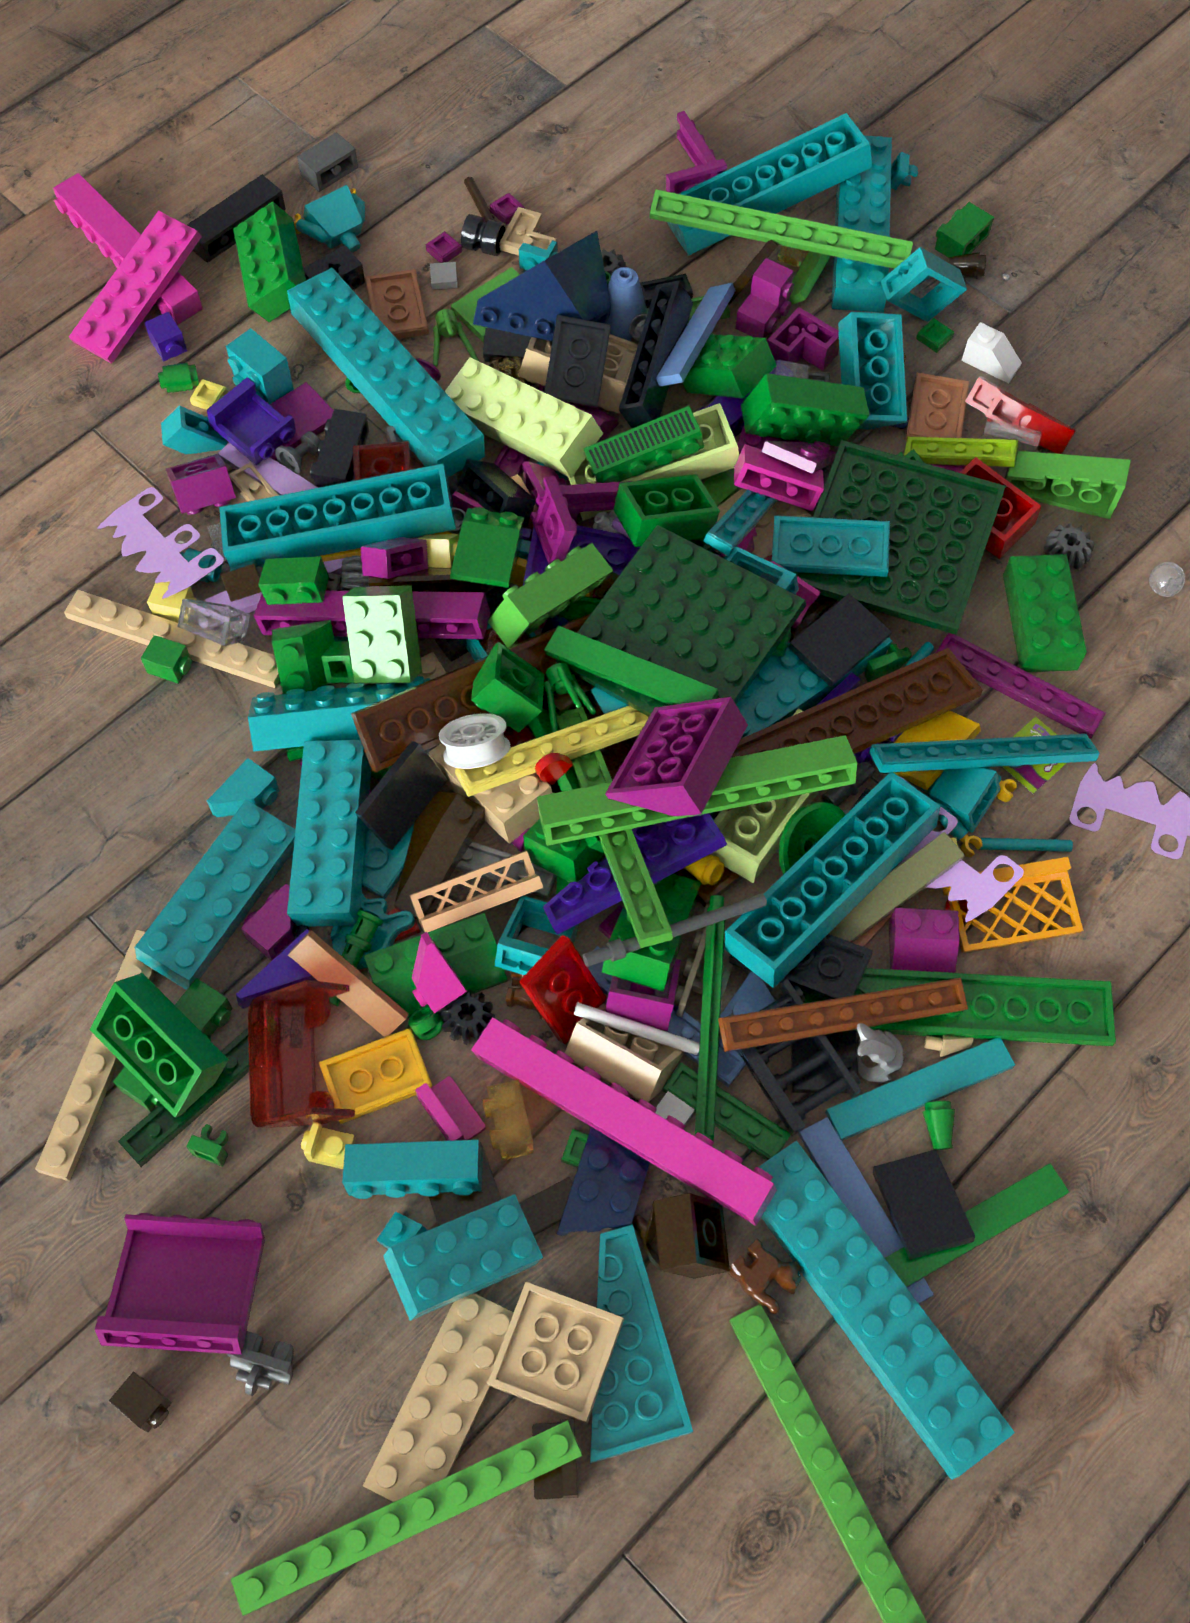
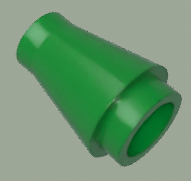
M951 1101L924 1103L925 1111L922 1114L931 1138L933 1150L953 1149L952 1137L955 1109H952Z

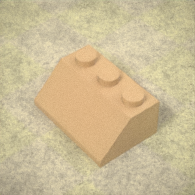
M603 1003L597 1009L605 1011L606 1004ZM585 1018L576 1023L565 1054L570 1056L578 1067L584 1068L587 1066L601 1075V1079L606 1083L612 1084L614 1082L626 1089L632 1098H636V1100L643 1099L648 1103L661 1092L685 1053L684 1051Z

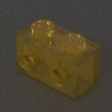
M519 1079L487 1086L488 1097L483 1098L482 1102L486 1118L492 1117L495 1129L489 1130L492 1149L500 1150L501 1160L533 1154V1140Z

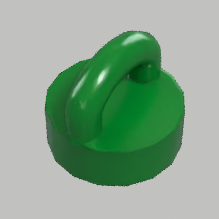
M429 1005L416 1010L408 1020V1024L414 1034L423 1041L435 1038L443 1029L442 1024L444 1021L441 1019L439 1011L434 1014Z

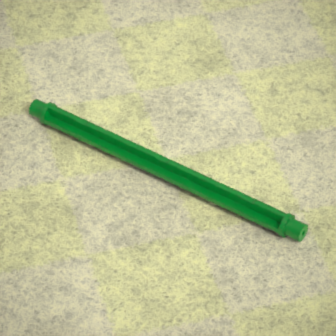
M720 895L710 896V907L707 908V912L723 907L724 897ZM725 920L706 926L695 1135L699 1132L714 1141L720 1034L718 1019L721 1014Z

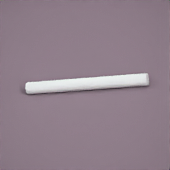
M579 1002L576 1004L574 1015L693 1055H697L699 1052V1042Z

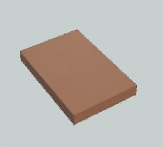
M416 269L365 277L371 311L397 339L429 335Z
M917 372L905 441H907V437L961 438L966 409L965 400L968 396L970 381Z

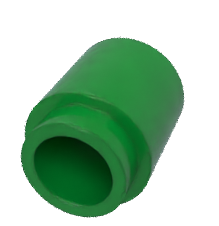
M187 362L162 366L163 372H158L161 389L166 388L167 394L193 390V387L199 385L195 364L188 365Z

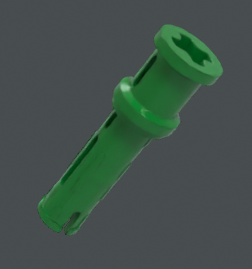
M362 910L357 912L358 919L351 933L345 936L346 946L341 955L356 969L364 952L367 953L368 950H371L372 945L370 943L378 926H382L384 923L380 918ZM327 988L324 989L320 996V999L337 1007L341 1001Z

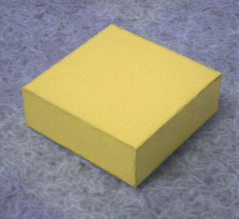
M202 379L190 398L191 404L207 410L228 393L227 388Z

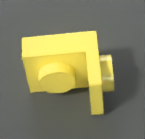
M313 1122L311 1130H306L303 1135L301 1149L304 1150V1154L309 1162L343 1169L345 1144H354L356 1138L353 1134L322 1128L320 1123Z

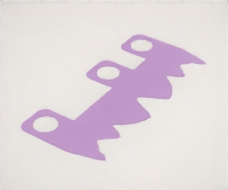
M150 487L116 509L97 529H102L106 526H117L113 538L126 535L122 543V556L146 551L145 556L136 566L135 570L144 573L161 572L157 576L155 583L170 582L168 590L162 597L164 599L193 585L220 566L224 558L214 548H208L188 562L179 552L197 541L200 537L199 532L192 525L185 524L164 538L143 516L144 513L163 500V496L155 488ZM149 493L155 495V501L151 505H139V499L143 495ZM182 531L192 532V538L187 543L178 544L175 542V537L178 533ZM214 555L216 557L214 565L209 568L199 567V560L203 556Z
M1096 763L1092 764L1079 784L1070 814V822L1075 826L1090 831H1098L1107 808L1156 825L1151 849L1157 854L1172 859L1181 858L1187 836H1190V798L1180 791L1165 805H1161L1154 782H1139L1124 789L1120 776L1105 782L1098 774ZM1082 807L1092 808L1097 815L1096 821L1092 824L1082 823L1077 816L1078 810ZM1165 834L1174 836L1178 841V848L1173 852L1164 851L1159 846V838Z
M940 807L939 814L944 815L948 819L947 828L940 832L931 831L898 866L943 832L948 835L957 826V819ZM1004 855L998 856L981 874L961 860L927 887L937 889L950 886L949 901L967 900L969 911L965 920L968 922L992 908L1023 876L1024 871L1018 864ZM999 864H1008L1013 868L1014 876L1007 882H1000L993 876L994 868Z

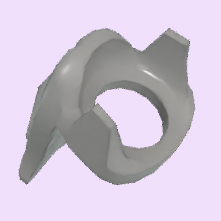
M858 1023L857 1030L860 1040L857 1046V1065L859 1074L867 1081L881 1084L892 1082L889 1074L899 1070L903 1065L902 1044L891 1032L874 1031L867 1025ZM864 1055L871 1057L872 1061L879 1064L873 1068H868L864 1063Z

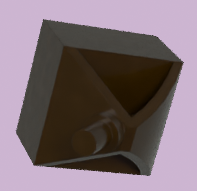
M686 1193L653 1201L649 1221H646L641 1215H636L633 1218V1227L640 1233L647 1256L660 1271L693 1279L730 1272L723 1206L717 1202L692 1193Z

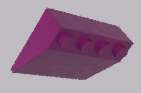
M732 697L655 707L606 791L605 795L607 798L671 816L702 814L748 726Z

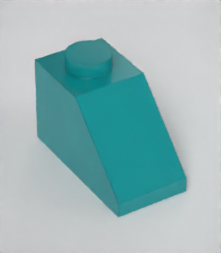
M180 405L161 423L163 445L184 454L222 450L228 444L227 440L210 426L208 417Z
M247 758L207 800V803L214 816H233L246 799L261 809L271 805L276 800L280 790L273 775Z

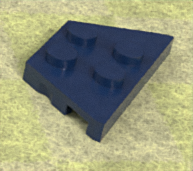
M591 1127L556 1234L564 1236L569 1232L586 1230L587 1233L598 1232L604 1228L614 1230L631 1225L650 1162Z

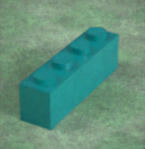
M479 1140L345 1144L342 1183L348 1195L358 1199H367L372 1195L384 1194L393 1198L403 1197L405 1194L419 1193L422 1196L428 1197L436 1196L441 1192L469 1195L473 1191H482L483 1152Z

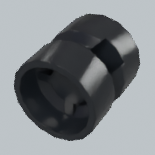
M468 214L462 227L461 246L474 251H478L481 248L483 253L498 256L501 252L499 243L506 231V225L504 222L492 219L485 222L484 217Z

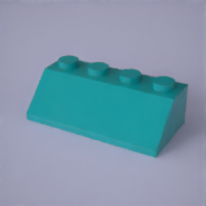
M850 312L838 323L841 384L864 387L869 417L858 429L869 430L907 422L901 314Z

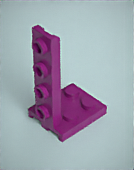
M685 111L677 113V121L680 124V129L677 130V138L695 167L666 174V192L676 194L721 174L727 169L724 159L716 160L713 150L708 148L704 136L699 134L694 121L689 119Z
M555 476L544 477L545 491L538 493L536 498L537 505H539L537 512H531L530 516L548 564L556 559L562 562L569 553V547L577 533L576 522L571 518L570 513L613 510L619 483L623 482L558 485Z

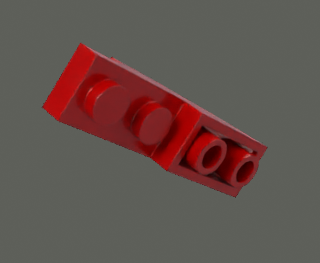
M978 377L965 400L966 403L985 413L987 418L1057 454H1063L1077 431L1031 403L1023 402L983 377Z

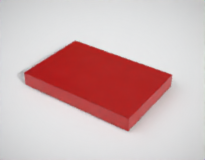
M564 935L550 947L519 981L557 1040L564 1044L570 1040L576 1023L583 1019L574 1015L577 1002L598 1008L607 999L592 973L586 967L584 960L571 939Z

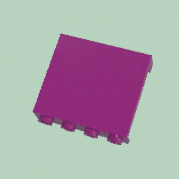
M150 1213L125 1214L124 1220L128 1230L105 1316H98L95 1326V1332L101 1346L242 1355L265 1243L262 1224L249 1219L224 1221L216 1217L193 1219L183 1215L161 1217Z

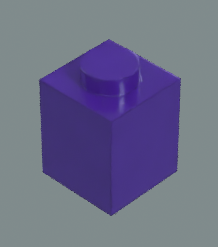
M169 312L144 322L149 339L163 362L187 351L183 334Z

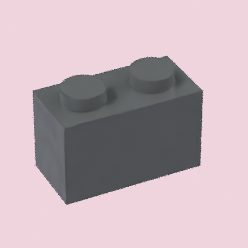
M337 132L297 156L300 175L318 192L358 168L356 149Z

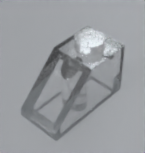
M182 599L177 627L227 646L245 641L250 614L226 604Z

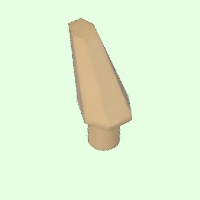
M926 1035L924 1048L940 1051V1057L970 1048L974 1038L948 1035L938 1038Z

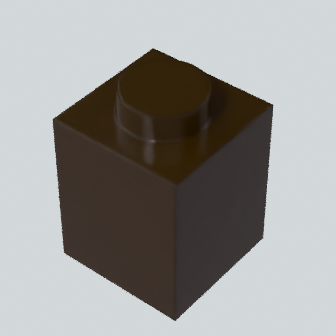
M255 559L221 570V577L231 602L261 592L258 584L263 566H257Z
M134 1371L109 1400L120 1412L146 1432H149L152 1427L156 1429L163 1423L169 1414L167 1408L172 1404L170 1400Z

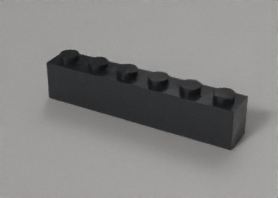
M680 280L656 285L619 406V411L631 428L661 416L669 385L659 386L656 377L686 328L693 306V301Z

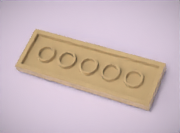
M475 1293L453 1302L363 1484L364 1488L391 1502H395L449 1476L491 1388L487 1381L514 1312Z

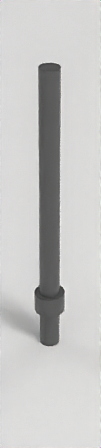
M759 894L670 925L672 936L676 937L767 905L764 894ZM636 936L624 941L616 939L607 942L606 947L583 954V960L586 967L609 959L614 962L625 958L627 953L641 948Z

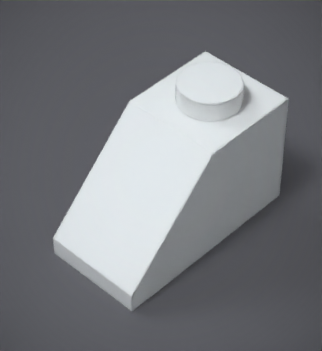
M981 322L969 337L962 358L963 362L1008 384L1022 364L1005 334Z

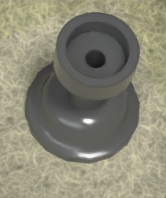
M308 431L301 436V444L295 449L289 446L277 447L275 453L278 462L294 473L300 474L302 457L308 452L313 455L316 454L320 439L313 432Z

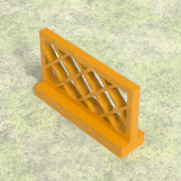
M1063 857L1019 865L1024 871L1023 876L1012 886L1014 888L1011 893L1008 891L1004 895L1007 900L1001 910L994 906L988 909V911L996 915L989 928L976 919H972L964 925L962 917L965 919L967 913L960 909L958 900L949 901L951 911H958L961 953L1083 932L1068 871L1071 869L1069 858ZM1011 866L997 868L993 870V876L1000 882H1007L1013 878L1014 870ZM1061 881L1064 893L1060 900L1044 891L1049 882ZM1042 883H1043V885L1041 886V888L1036 885V884H1042ZM950 886L942 888L944 896L949 895ZM1026 886L1037 893L1030 905L1015 896L1020 887ZM1040 897L1055 905L1049 917L1034 909ZM1011 901L1026 911L1019 923L1004 914ZM1059 909L1070 915L1072 927L1063 928L1052 921ZM1030 914L1045 923L1038 933H1033L1023 926ZM1000 919L1015 928L1009 938H1003L993 931ZM970 924L985 933L980 943H968L966 930ZM1048 927H1051L1052 929H1054V930L1046 931ZM1019 931L1024 934V935L1016 936ZM989 936L994 939L992 941H987Z

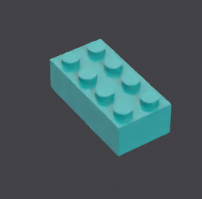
M515 1194L392 1245L383 1255L410 1321L525 1271L543 1259V1255Z

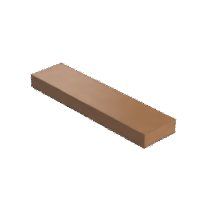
M312 930L288 954L289 957L382 1036H389L406 1020L409 1013Z

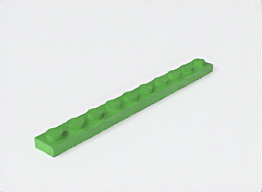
M656 189L650 210V219L762 242L772 240L781 246L894 269L910 256L913 245L912 241Z
M583 707L565 711L560 716L556 713L558 731L588 720ZM600 749L571 759L573 763L572 768L580 788L612 782ZM632 829L598 835L640 948L673 940L671 927Z
M759 1304L733 1317L729 1322L884 1623H927L762 1305Z
M567 1420L231 1578L242 1615L244 1616L583 1456L570 1422Z

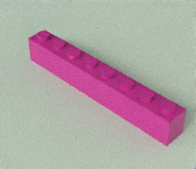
M79 173L53 187L57 198L54 202L62 214L66 213L76 228L80 227L91 243L95 242L101 253L106 258L110 257L116 268H118L141 234ZM178 271L156 301L162 314L169 312L177 325L203 309L198 291Z

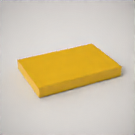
M948 711L904 731L894 743L970 740L980 733L981 727L975 721ZM944 770L893 773L927 790Z
M411 1028L319 1062L340 1124L416 1095L415 1090L424 1083H427L430 1088L433 1087Z

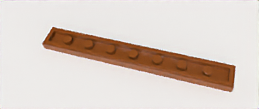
M961 978L722 1017L718 1019L724 1052L855 1030L858 1023L872 1027L967 1010L968 1006Z

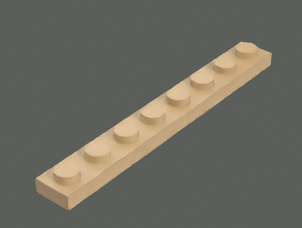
M81 590L76 591L64 611L68 619L145 645L149 644L153 635L186 645L190 658L193 661L276 688L280 681L275 655Z
M136 930L114 982L143 973L151 982L153 981L156 971L136 959L135 945L145 934L144 931ZM93 1033L35 1168L39 1173L70 1181L119 1063L117 1057Z

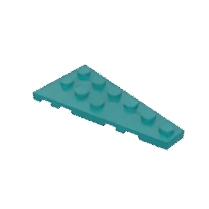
M633 1224L601 1233L597 1308L623 1317L624 1322L592 1410L590 1464L693 1433Z

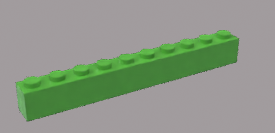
M846 735L730 758L702 814L856 784L857 760ZM612 782L537 797L539 817L547 846L697 816H671L608 799L605 793Z

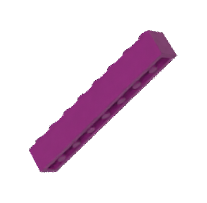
M326 591L324 600L320 603L267 605L263 594H261L254 618L262 635H272V629L331 620L334 637H348L342 596L349 591ZM412 592L418 638L484 639L487 621L491 613L484 592Z

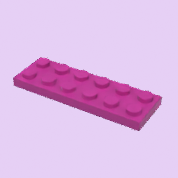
M158 210L69 335V338L77 345L112 364L202 238L200 233Z

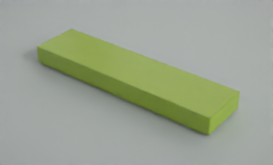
M907 437L904 455L914 449L926 464L968 465L976 457L987 466L1015 467L1019 446L1018 440Z

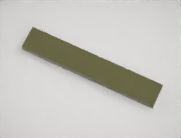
M943 832L891 871L829 934L853 943L890 915L895 908L902 906L963 860L965 857L964 853Z

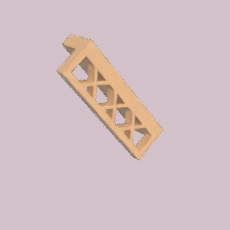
M523 851L409 896L422 930L428 933L544 887L540 876L535 874L528 852ZM523 860L528 876L519 880L507 877L506 874L510 865ZM504 867L501 874L494 871L496 869ZM490 872L500 878L495 889L487 892L478 888L477 885L481 876ZM475 878L473 885L465 882ZM504 879H506V880H508V881L511 882V883H508V884H506V885L501 886L502 883H503V881H504ZM457 884H463L471 888L466 900L457 903L448 899L452 887ZM446 889L443 896L436 893ZM475 890L480 893H483L475 897H472ZM428 895L442 899L436 912L424 916L418 899ZM445 902L453 904L443 909Z

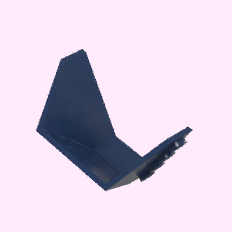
M598 232L591 233L479 298L473 324L553 341L557 315L606 324L610 316L611 303Z

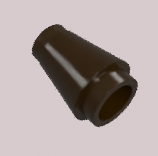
M980 252L949 257L948 263L959 268L962 276L978 279V276H985L986 255H980Z

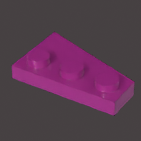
M817 440L814 443L765 441L761 451L812 474L831 464L836 452L829 450L830 446Z

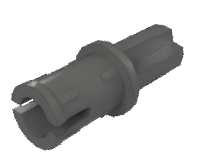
M861 762L857 765L856 784L831 788L821 795L822 801L838 807L850 795H856L858 788L874 775L875 770L869 762Z

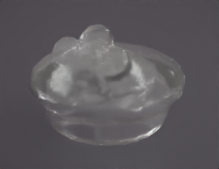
M1162 562L1156 565L1149 576V584L1152 590L1157 595L1163 597H1172L1178 594L1184 588L1186 582L1183 569L1172 562Z

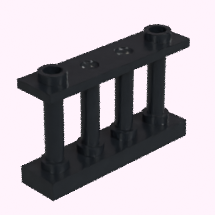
M787 979L782 982L780 988L784 996L759 1011L804 1004L806 998L799 986L796 984L792 986ZM825 1035L812 1037L820 1049L818 1052L781 1075L778 1073L773 1075L766 1065L770 1062L769 1058L800 1039L768 1044L763 1047L757 1046L736 1050L791 1136L803 1130L805 1124L802 1120L806 1118L805 1114L845 1089L851 1098L857 1096L861 1091L858 1086L861 1084L857 1073L852 1067L846 1068ZM828 1061L838 1078L801 1102L797 1103L794 1101L791 1103L784 1093L788 1090L787 1086Z

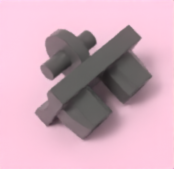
M246 1331L242 1355L227 1354L228 1357H231L230 1367L239 1369L236 1380L246 1383L245 1394L253 1396L258 1387L270 1390L273 1380L290 1385L293 1377L291 1364L294 1355V1348L291 1344L276 1341L271 1355L259 1353L264 1343L263 1337Z

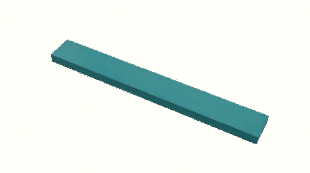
M1087 734L872 744L869 751L880 773L1097 761L1100 754Z

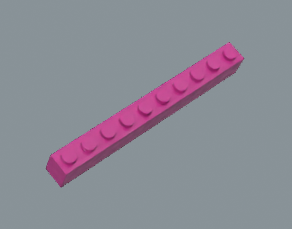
M492 1017L471 1049L479 1060L753 1225H757L777 1191L775 1184L771 1182L773 1177L769 1173L758 1167H755L752 1171L742 1165L743 1159L732 1151L726 1149L722 1153L713 1148L714 1142L699 1132L695 1136L684 1131L685 1125L670 1115L666 1119L655 1113L657 1109L647 1101L640 1099L638 1103L627 1097L629 1092L620 1085L612 1082L608 1086L600 1081L601 1075L591 1068L585 1066L583 1070L573 1065L574 1060L562 1051L558 1050L554 1054L546 1049L547 1044L540 1038L532 1034L527 1038L519 1033L521 1029L511 1021L504 1019L501 1023Z

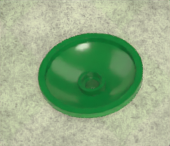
M812 802L804 805L791 816L782 832L779 844V862L783 875L846 815L843 810L831 803Z

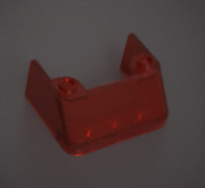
M305 980L258 996L252 1000L248 1010L250 1116L252 1123L256 1127L312 1125L313 1122L326 1124L355 1116V1110L335 1109L332 1097L328 1092L316 1091L314 1028L321 1027L329 1018L331 1012L329 998L349 992V985Z

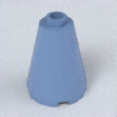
M621 267L612 273L607 286L611 309L606 324L611 325L610 334L631 341L632 336L629 333L631 321L639 314H648V310L636 271L628 267Z

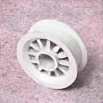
M482 713L463 716L446 724L439 732V740L446 746L443 754L444 761L455 768L472 769L487 766L502 759L507 755L511 747L509 740L503 734L506 730L505 720L494 714Z

